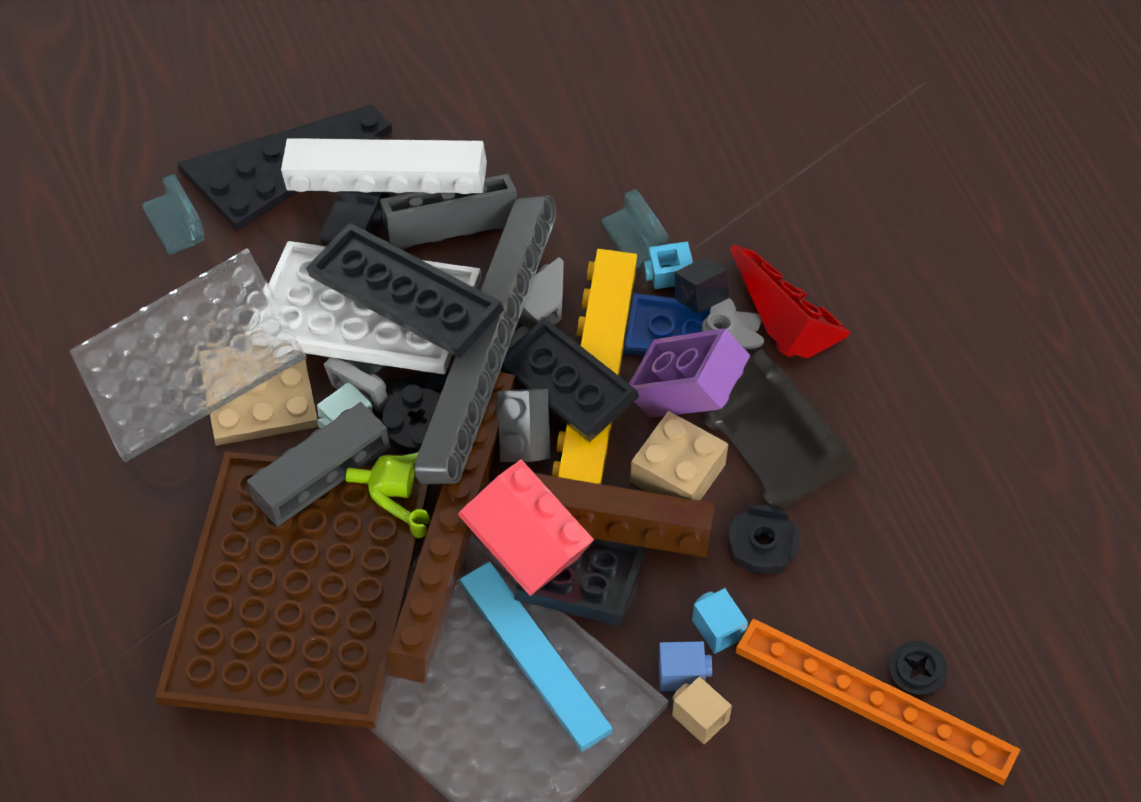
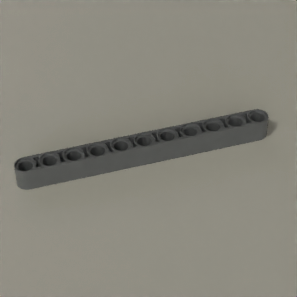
M549 195L518 198L513 204L481 288L482 292L501 301L504 311L461 358L455 356L416 458V477L423 485L456 484L461 479L555 222L556 206L553 198Z

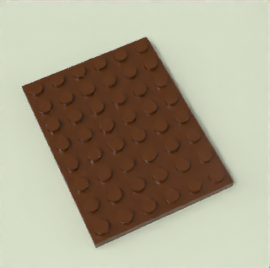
M225 451L155 698L157 703L376 729L389 673L388 651L405 602L419 538L411 534L409 524L379 506L371 498L368 484L346 482V479L277 527L252 500L247 480L256 471L266 468L280 457ZM365 465L361 469L371 470L373 466ZM414 473L409 498L396 496L389 498L411 513L417 509L426 510L431 484H421L416 477V473Z

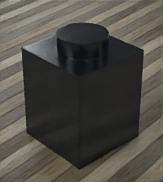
M704 257L676 271V300L694 312L700 313L728 299L727 269Z

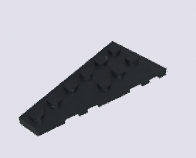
M371 104L178 162V169L237 232L299 192L286 189L281 171L287 139H366L368 134L383 138L392 132V124Z

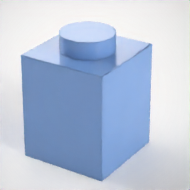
M704 641L660 642L658 655L660 692L677 691L685 683L691 685L699 676L704 681L706 677H712L711 655H705Z

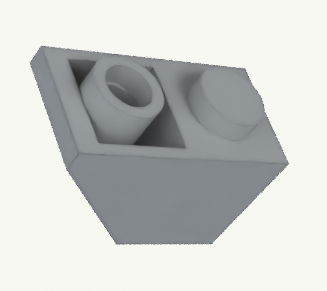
M560 257L551 264L543 265L533 279L518 322L530 330L543 318H546L553 325L562 319L564 261Z

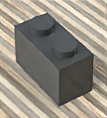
M548 389L498 391L500 462H518L521 459L523 462H533L551 459Z

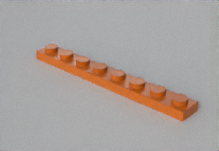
M754 618L737 646L736 654L1001 785H1004L1021 750Z

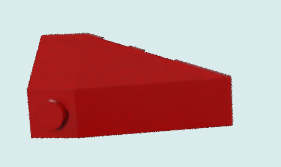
M736 244L731 246L732 256L766 331L777 342L775 347L781 353L788 357L797 355L808 359L849 336L851 332L823 306H820L818 309L812 303L804 300L808 294L801 288H796L791 283L781 280L784 277L783 274L759 254Z

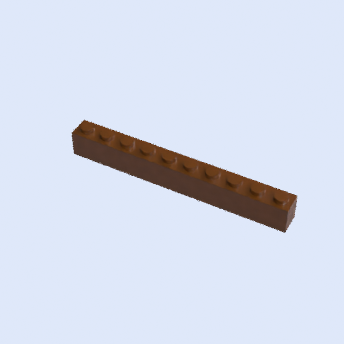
M499 372L461 479L456 484H443L388 651L389 676L424 684L426 682L473 532L458 516V513L488 485L500 446L498 391L514 390L515 375Z

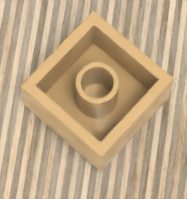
M668 411L631 461L630 483L646 492L700 501L726 465L728 443Z

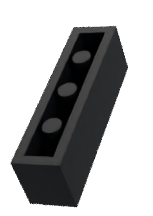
M369 134L366 137L367 140H387ZM340 191L321 231V246H327L349 223L374 234L376 227L381 228L383 225L380 199L394 197L396 193Z

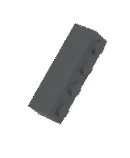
M509 174L485 178L483 193L430 194L414 192L380 199L385 237L388 243L399 249H407L417 244L440 242L447 238L462 235L470 236L477 232L491 229H504L513 204L517 199V190Z
M359 402L351 409L344 410L331 423L315 430L309 438L296 447L285 451L279 459L266 468L256 471L247 480L252 500L277 527L344 481L348 468L361 469L388 450L390 442L387 427L362 402Z

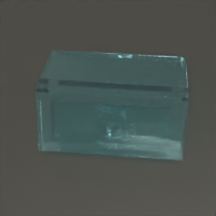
M175 174L162 178L165 195L142 204L143 211L169 255L205 241L201 219Z
M637 189L625 193L623 210L602 219V226L620 252L637 254L636 269L643 266V261L648 260V247L669 244L668 233Z

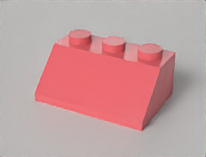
M522 459L497 476L458 513V516L530 596L575 562L594 541Z

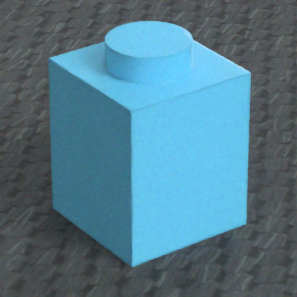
M725 588L716 593L707 592L694 603L692 621L714 654L742 639L747 630L748 621Z

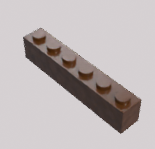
M534 473L593 539L700 557L707 556L715 503Z

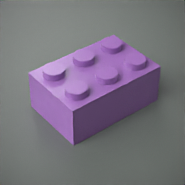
M726 328L654 339L629 383L639 394V398L634 402L649 418L665 416L668 411L678 415L722 409L728 402L729 394L736 381L743 374V368L750 355Z

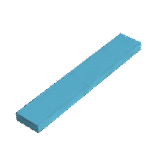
M491 562L484 564L459 579L461 588L579 750L583 752L612 734L613 727L520 601L514 600V593Z

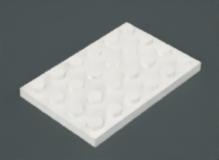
M287 242L246 332L248 345L439 374L446 373L452 357L451 353L309 277L306 267L327 246ZM422 260L470 286L478 288L481 280L480 268Z

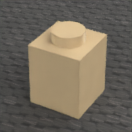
M700 676L691 685L688 683L683 684L673 696L672 716L703 744L708 742L730 720L732 705Z

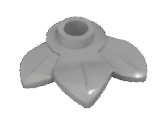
M730 298L710 308V315L703 321L702 332L726 328L744 349H754L764 344V339L756 333L762 321L760 315L736 311V307Z

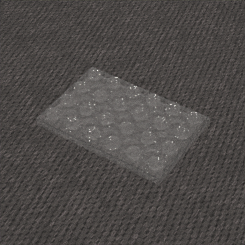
M248 248L70 350L112 442L124 462L129 461L307 358Z

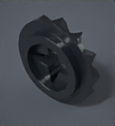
M912 641L899 646L891 655L888 666L891 682H895L901 691L911 693L915 698L925 694L931 696L936 690L942 688L948 672L947 663L942 653L934 646L920 641ZM923 661H926L923 671L926 676L918 674L916 677L911 678L912 668L909 665L917 667Z

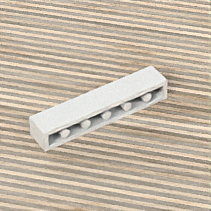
M287 139L281 171L286 189L299 192L361 191L364 193L426 192L430 194L483 193L487 160L483 141Z

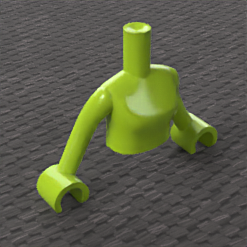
M419 452L403 456L383 455L378 458L371 470L347 469L346 482L368 484L371 498L379 506L409 524L410 532L414 537L422 538L427 534L426 526L420 524L430 522L429 514L425 510L417 509L411 513L389 498L395 496L409 498L414 480V464Z

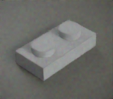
M330 357L324 363L333 387L340 389L350 382L372 404V409L382 414L389 399L386 393V385L381 378L374 374H366L349 360L345 362L339 358Z

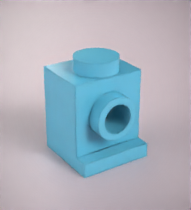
M688 241L648 247V260L643 261V274L645 281L652 280L654 289L674 287L675 272L693 263Z

